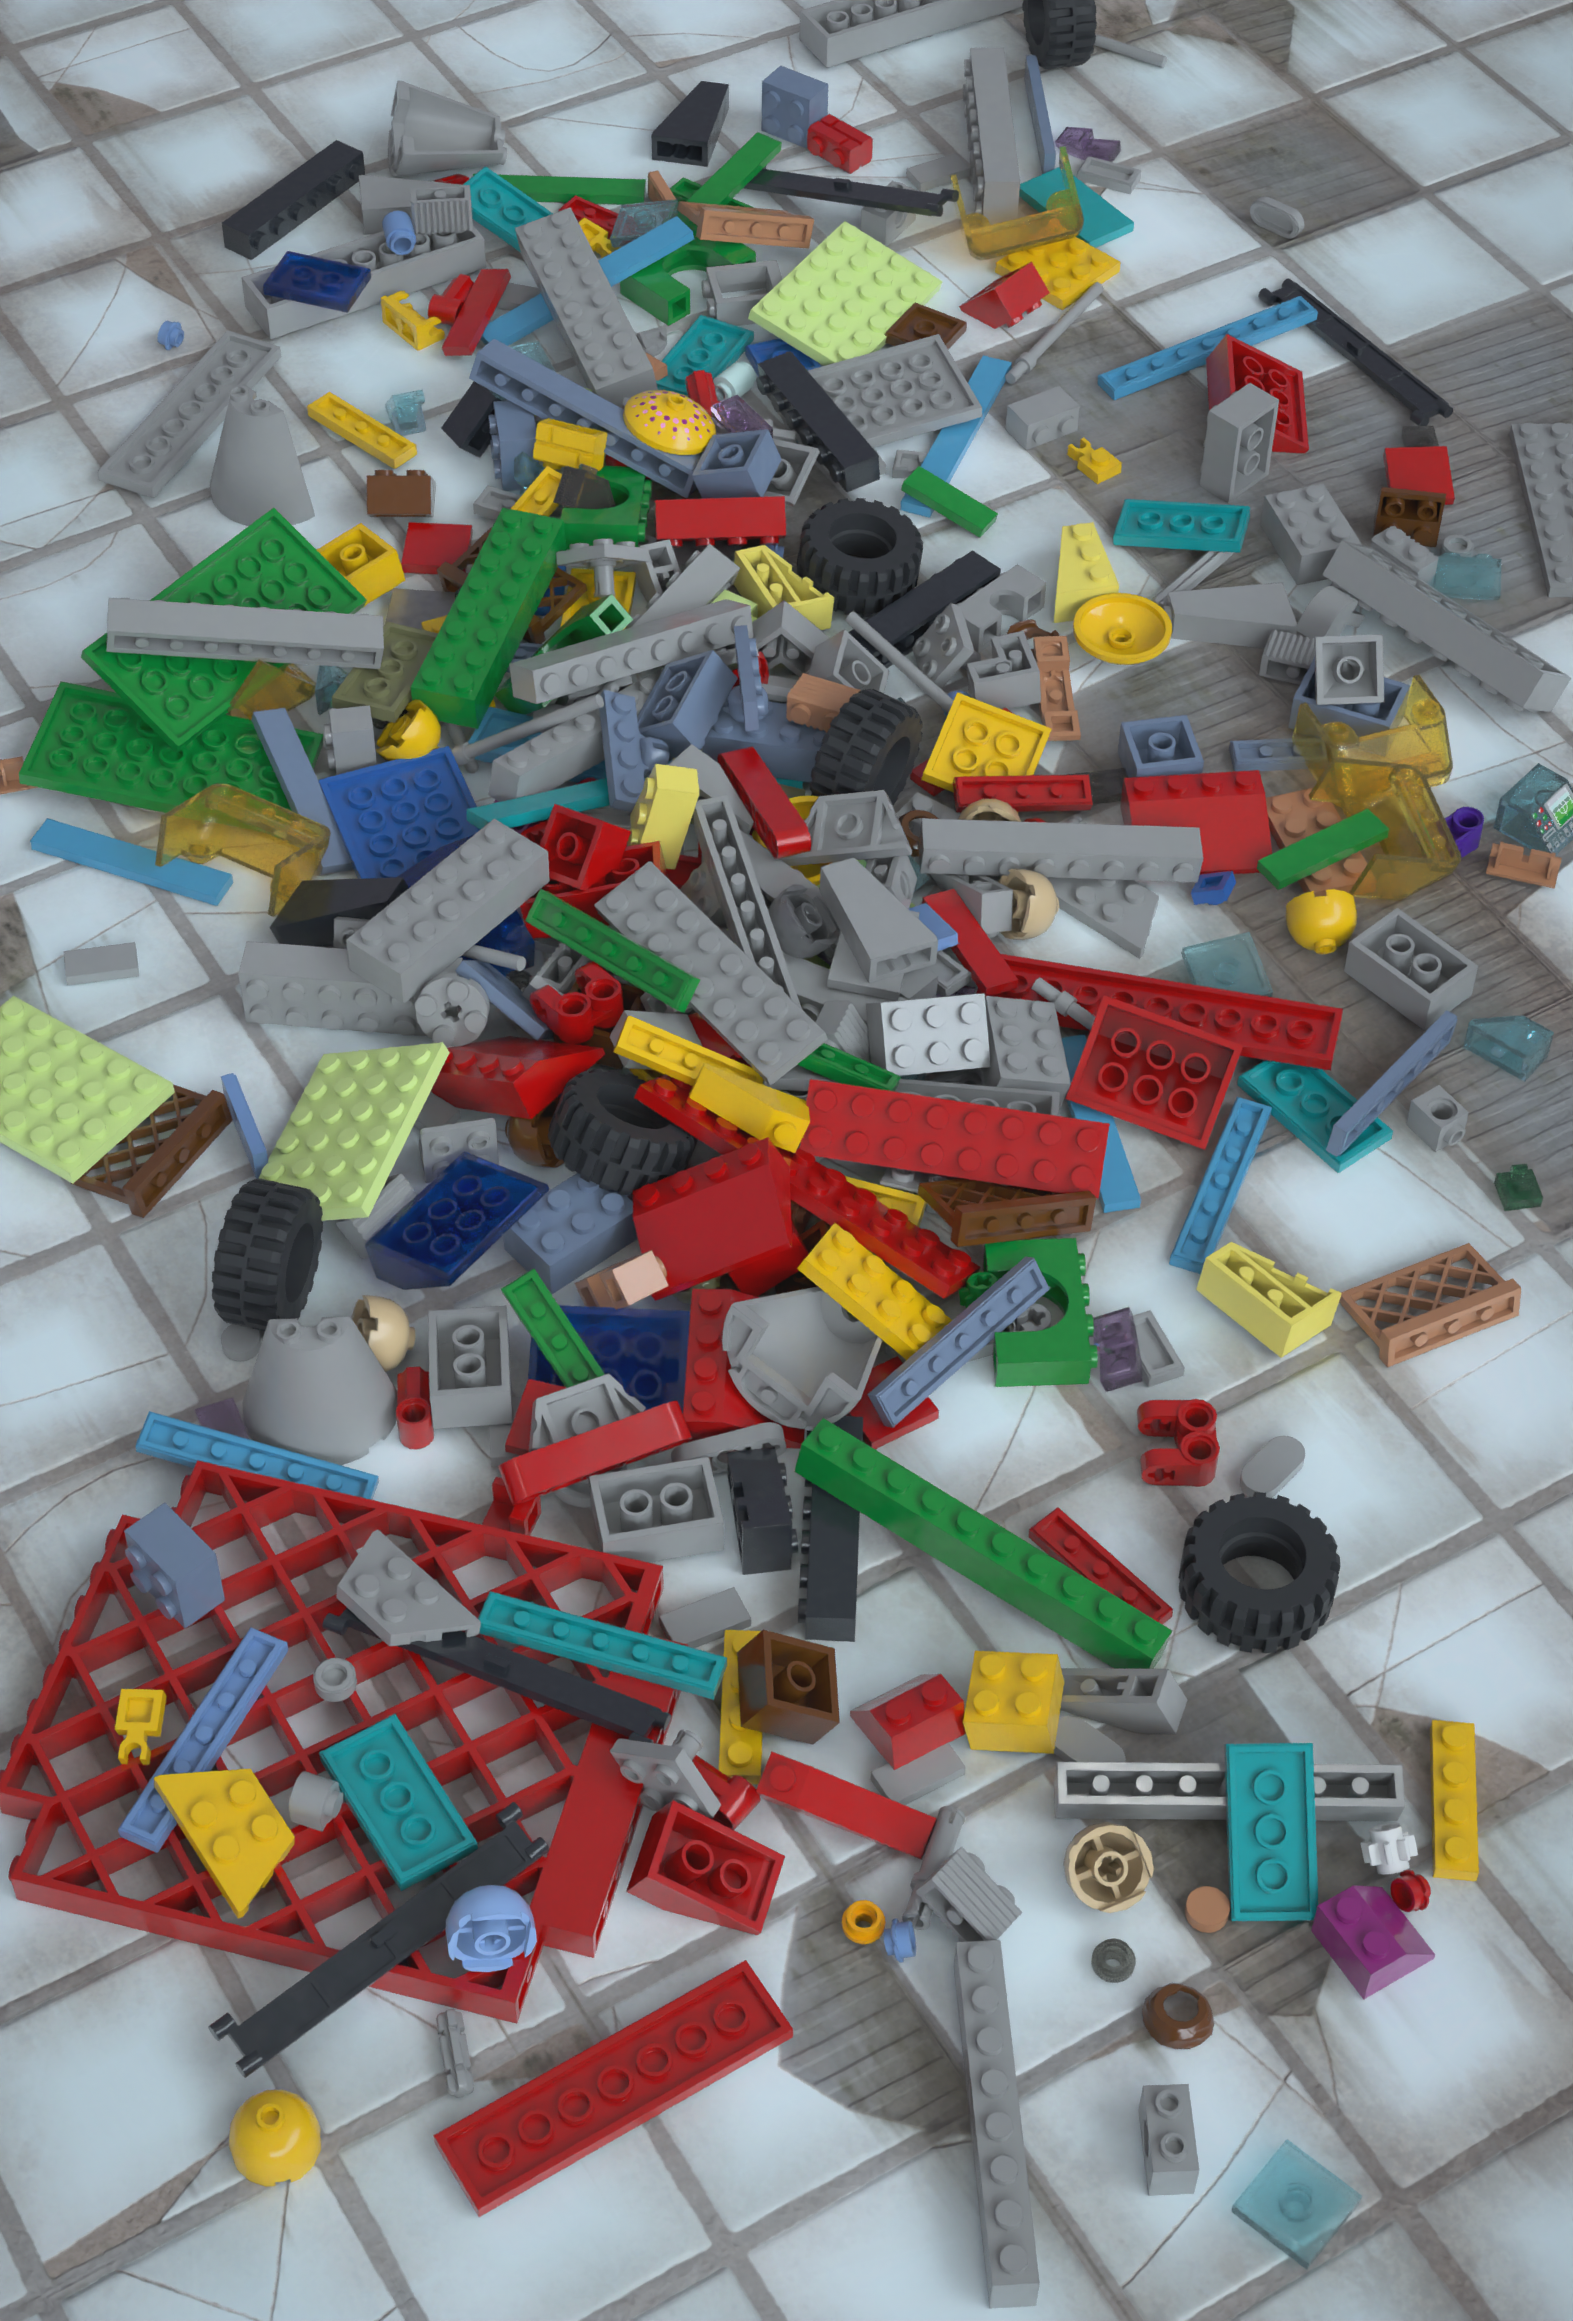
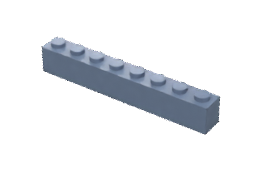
M496 339L491 340L477 352L469 379L543 420L551 418L607 432L605 454L685 498H688L697 489L692 474L703 454L702 452L694 455H676L648 446L637 439L625 425L623 420L624 409Z

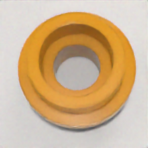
M867 1900L856 1901L844 1911L842 1930L851 1941L858 1944H869L878 1940L884 1933L886 1923L884 1913L873 1902ZM859 1921H867L871 1924V1926L867 1928H861L856 1926V1923Z

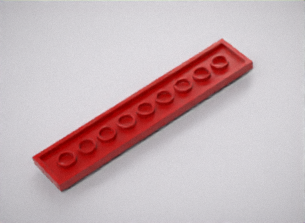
M1001 954L1018 978L1017 989L992 995L993 997L1049 1002L1032 990L1033 984L1040 977L1060 992L1066 991L1077 999L1076 1003L1094 1016L1097 1015L1102 998L1106 995L1241 1044L1243 1048L1240 1056L1331 1071L1343 1017V1008ZM979 988L977 989L976 994H982ZM1056 1011L1059 1026L1090 1031L1069 1015L1064 1017Z
M666 1074L639 1085L634 1096L635 1099L722 1155L737 1150L746 1144L759 1141V1139L689 1098L693 1086ZM775 1146L790 1166L792 1201L832 1226L836 1223L843 1230L852 1234L855 1240L866 1249L943 1299L964 1287L968 1278L979 1272L981 1267L972 1262L971 1257L967 1253L947 1246L940 1241L936 1233L916 1226L908 1220L906 1214L900 1210L888 1208L879 1202L876 1195L872 1192L857 1188L848 1182L845 1175L835 1169H828L817 1162L814 1155L802 1149H797L793 1153Z

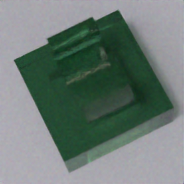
M1527 1163L1512 1165L1510 1172L1496 1173L1494 1184L1504 1211L1541 1207L1543 1195L1533 1169H1528Z

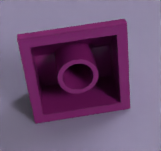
M1353 1885L1317 1906L1311 1931L1363 1999L1435 1958V1953L1383 1887Z

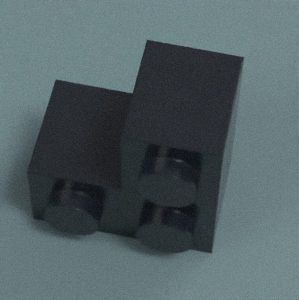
M473 381L441 429L459 448L480 458L490 445L492 435H495L490 434L488 415H494L493 402L506 401L507 399Z

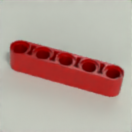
M751 746L718 754L717 763L720 764L753 819L754 823L752 826L772 857L780 859L810 852L811 837L806 823L755 748Z
M672 1401L512 1458L500 1464L498 1469L512 1505H517L587 1480L589 1476L603 1474L672 1449L691 1440L692 1435L678 1401Z

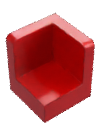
M495 1477L492 1483L493 1502L482 1525L530 1536L541 1515L540 1497L512 1505L503 1479Z

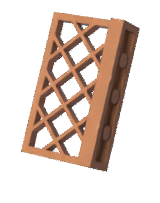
M679 201L678 211L698 226L696 237L700 240L808 249L810 246L814 219L810 216L792 215L785 210Z
M1467 1243L1341 1292L1339 1303L1380 1348L1379 1359L1388 1368L1519 1316L1521 1286L1513 1278L1505 1281L1471 1244ZM1466 1258L1474 1267L1473 1270L1454 1267L1452 1263ZM1427 1273L1442 1275L1440 1283L1419 1278ZM1448 1277L1468 1280L1467 1288L1446 1284ZM1475 1282L1492 1285V1287L1484 1290L1473 1289ZM1393 1286L1409 1288L1408 1295L1387 1292V1289ZM1415 1290L1436 1293L1434 1300L1413 1296ZM1442 1294L1461 1298L1451 1303L1440 1302ZM1364 1298L1377 1302L1375 1308L1360 1306L1355 1301ZM1383 1302L1404 1306L1402 1313L1381 1310ZM1410 1307L1428 1311L1418 1316L1407 1315ZM1379 1320L1394 1323L1395 1325L1380 1330L1375 1324Z

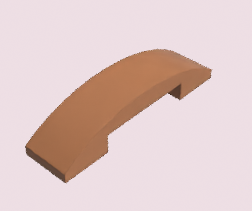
M1067 636L1034 637V658L1040 670L1041 702L1038 704L1041 723L1046 727L1052 728L1047 741L1080 740L1078 712L1074 708L1069 673L1070 656Z

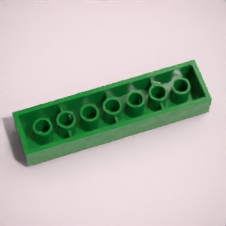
M508 508L501 509L410 687L412 701L421 700L433 711L438 721L475 729L479 728L558 568L556 552L566 551L567 549L563 519Z

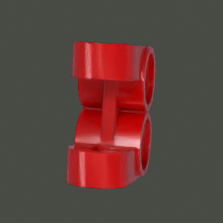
M594 961L575 970L576 982L583 993L572 992L561 996L553 987L545 985L530 994V1003L538 1018L557 1034L562 1041L569 1044H581L588 1041L594 1034V1026L600 1028L616 1026L624 1012L620 982Z
M1199 1399L1149 1400L1139 1405L1137 1409L1139 1431L1147 1436L1174 1437L1175 1444L1177 1445V1448L1151 1449L1142 1454L1140 1458L1142 1479L1148 1484L1163 1486L1201 1487L1211 1483L1215 1478L1220 1451L1216 1435L1217 1413L1215 1408L1210 1403Z

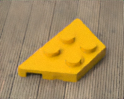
M251 1769L165 1774L154 1777L155 1789L234 1914L240 1919L249 1910V1904L260 1888H264L273 1875L274 1868L279 1862L284 1860L294 1846L295 1836Z

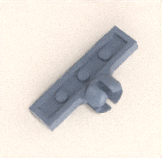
M747 625L734 626L739 685L734 687L728 695L729 713L737 722H744L745 731L759 730V721L767 715L769 707L768 694L761 685L756 639L749 638Z
M603 690L601 696L604 706L599 708L610 808L632 812L643 790L644 778L650 776L655 764L668 765L669 752L667 751L669 747L662 739L650 736L645 737L640 734L635 697Z

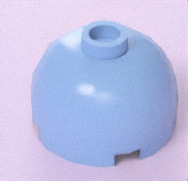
M484 1885L465 1892L454 1902L446 1919L449 1957L453 1961L454 1958L461 1960L463 1968L469 1971L492 1972L513 1966L512 1958L520 1955L523 1951L526 1958L532 1952L537 1942L534 1918L529 1905L516 1891L505 1886Z

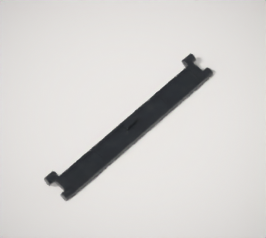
M766 166L743 188L936 217L942 216L943 205L947 201L957 202L959 198V192L943 188L940 194L853 182L849 179H832L766 169Z
M1288 278L1283 281L1281 289L1273 292L1267 288L1260 290L1258 297L1268 306H1272L1275 302L1281 304L1302 296L1318 311L1317 320L1305 325L1411 409L1413 412L1410 420L1420 428H1425L1429 423V418L1437 414L1442 415L1444 418L1452 415L1453 408L1449 403L1298 283Z
M348 1608L340 1616L328 1613L323 1621V1629L341 1636L350 1627L381 1639ZM463 1631L445 1632L442 1634V1640L414 1641L410 1644L398 1645V1647L627 1736L629 1740L653 1743V1740L647 1738L654 1726L666 1730L671 1719V1714L662 1711V1709L475 1636L467 1637Z
M512 1802L495 1815L497 1822L504 1828L503 1831L238 2026L233 2017L227 2012L208 2026L211 2034L217 2041L228 2035L243 2055V2058L237 2061L235 2065L244 2078L272 2060L446 1929V1919L454 1902L465 1892L484 1885L504 1886L550 1851L548 1844L542 1837H538L531 1842L516 1823L518 1819L523 1817V1813L515 1802Z

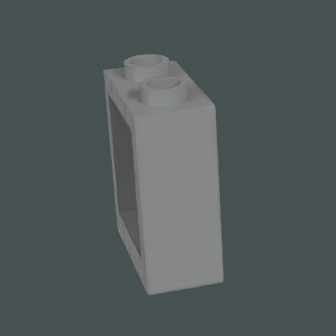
M777 260L706 267V280H702L701 286L703 298H707L708 316H713L716 320L735 326L756 324L748 319L749 313L766 294L723 298L721 293L765 288L768 294L782 280Z

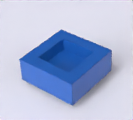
M1233 871L1200 875L1198 882L1195 883L1191 891L1194 905L1206 903L1218 905L1227 901L1236 884Z

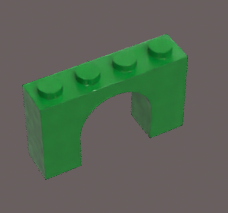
M697 227L691 229L694 240L620 282V294L667 326H670L690 314V288L671 277L672 274L685 270L706 272V267L756 262V252L743 243L700 240L696 237Z
M603 466L601 470L591 474L590 477L573 475L572 469H569L568 478L572 479L574 488L568 494V508H562L561 519L564 520L566 550H570V544L587 543L589 546H593V540L612 539L613 545H616L617 542H635V547H639L640 542L646 541L648 513L652 497V479H646L645 475L631 467Z
M610 594L582 606L531 657L621 631L633 618L617 599ZM511 677L495 693L496 698L508 711L524 715L545 708L552 701L549 700L535 704L513 697Z
M1076 1238L1014 1240L984 1244L983 1272L992 1273L996 1278H1002L1024 1257L1034 1258L1050 1288L1042 1297L1056 1304L1064 1315L1057 1324L1044 1330L994 1332L992 1358L995 1386L1089 1384L1091 1368H1097L1098 1354L1097 1346L1090 1345L1089 1337H1093L1094 1333L1093 1315L1086 1314L1085 1307L1089 1306L1090 1293L1088 1283H1082L1081 1276H1085L1086 1262L1085 1254L1078 1253Z

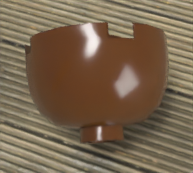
M556 1097L532 1119L510 1116L507 1120L505 1134L514 1154L526 1164L557 1168L564 1163L563 1160H559L554 1154L548 1138V1128L560 1097Z

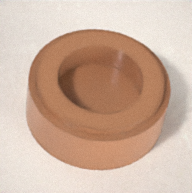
M1203 1886L1196 1888L1189 1894L1186 1901L1185 1916L1188 1923L1194 1929L1204 1933H1212L1222 1929L1227 1923L1230 1903L1222 1891L1214 1887Z

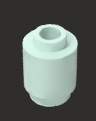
M746 362L733 363L713 380L717 399L725 404H733L752 389L756 381V373L753 367Z

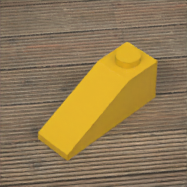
M703 1063L689 1094V1098L755 1138L761 1140L768 1137L774 1146L793 1153L796 1152L810 1123L809 1107L806 1106V1100Z

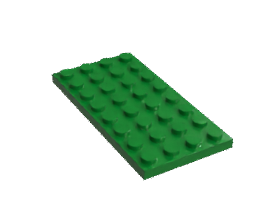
M274 507L149 600L179 603L196 602L209 605H233L254 608L267 607L269 609L284 610L299 609L314 612L331 611L344 614H355L364 607L367 601ZM107 633L85 648L81 654V658L176 753L291 664L106 652Z
M62 681L56 690L19 772L20 784L288 838L295 820L251 719L224 715L176 753L116 692ZM295 729L314 770L323 746V734Z

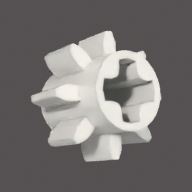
M1399 1823L1381 1824L1369 1829V1841L1361 1842L1364 1863H1370V1866L1376 1865L1378 1874H1394L1410 1868L1408 1862L1410 1857L1418 1855L1414 1834H1408V1831L1402 1832V1826Z

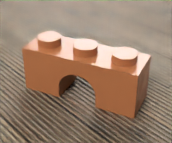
M652 1250L612 1264L574 1283L591 1318L602 1315L614 1308L617 1310L627 1307L669 1286L665 1279L667 1276L665 1266L660 1258L654 1256Z

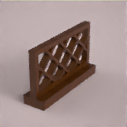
M492 527L452 565L445 561L437 569L445 592L459 593L469 574L462 570L467 565L474 564ZM557 568L548 586L550 588V597L542 598L538 608L551 606V611L542 619L536 615L533 616L523 640L528 643L542 644L546 640L544 632L587 591L585 583ZM570 586L573 588L568 594L555 596L554 587Z
M173 1084L175 1091L171 1096L173 1100L163 1103L146 1118H150L151 1124L135 1128L117 1144L128 1142L129 1149L111 1154L107 1153L75 1181L73 1185L128 1204L133 1215L144 1218L232 1122L233 1119L225 1095L211 1090L206 1096ZM197 1106L190 1114L182 1116L181 1109ZM176 1111V1118L156 1123L155 1116ZM176 1129L168 1138L159 1140V1133ZM153 1135L154 1142L134 1147L133 1140ZM154 1153L146 1162L137 1164L136 1158ZM131 1159L132 1166L111 1172L110 1165ZM105 1167L106 1173L94 1177L86 1176L91 1170ZM130 1178L122 1189L113 1185V1182Z
M964 1178L919 1183L917 1192L952 1228L950 1240L957 1247L1089 1232L1092 1227L1096 1197L1090 1191L1063 1194Z

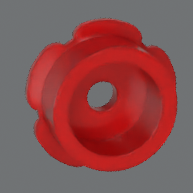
M1403 1870L1400 1873L1401 1877L1394 1879L1390 1886L1393 1901L1404 1912L1418 1911L1419 1909L1425 1910L1429 1905V1897L1431 1895L1428 1881L1420 1874L1415 1875L1413 1870Z

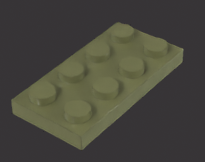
M386 622L383 626L384 651L380 669L353 667L332 696V708L340 709L370 705L372 718L395 723L412 699L410 687L438 633Z

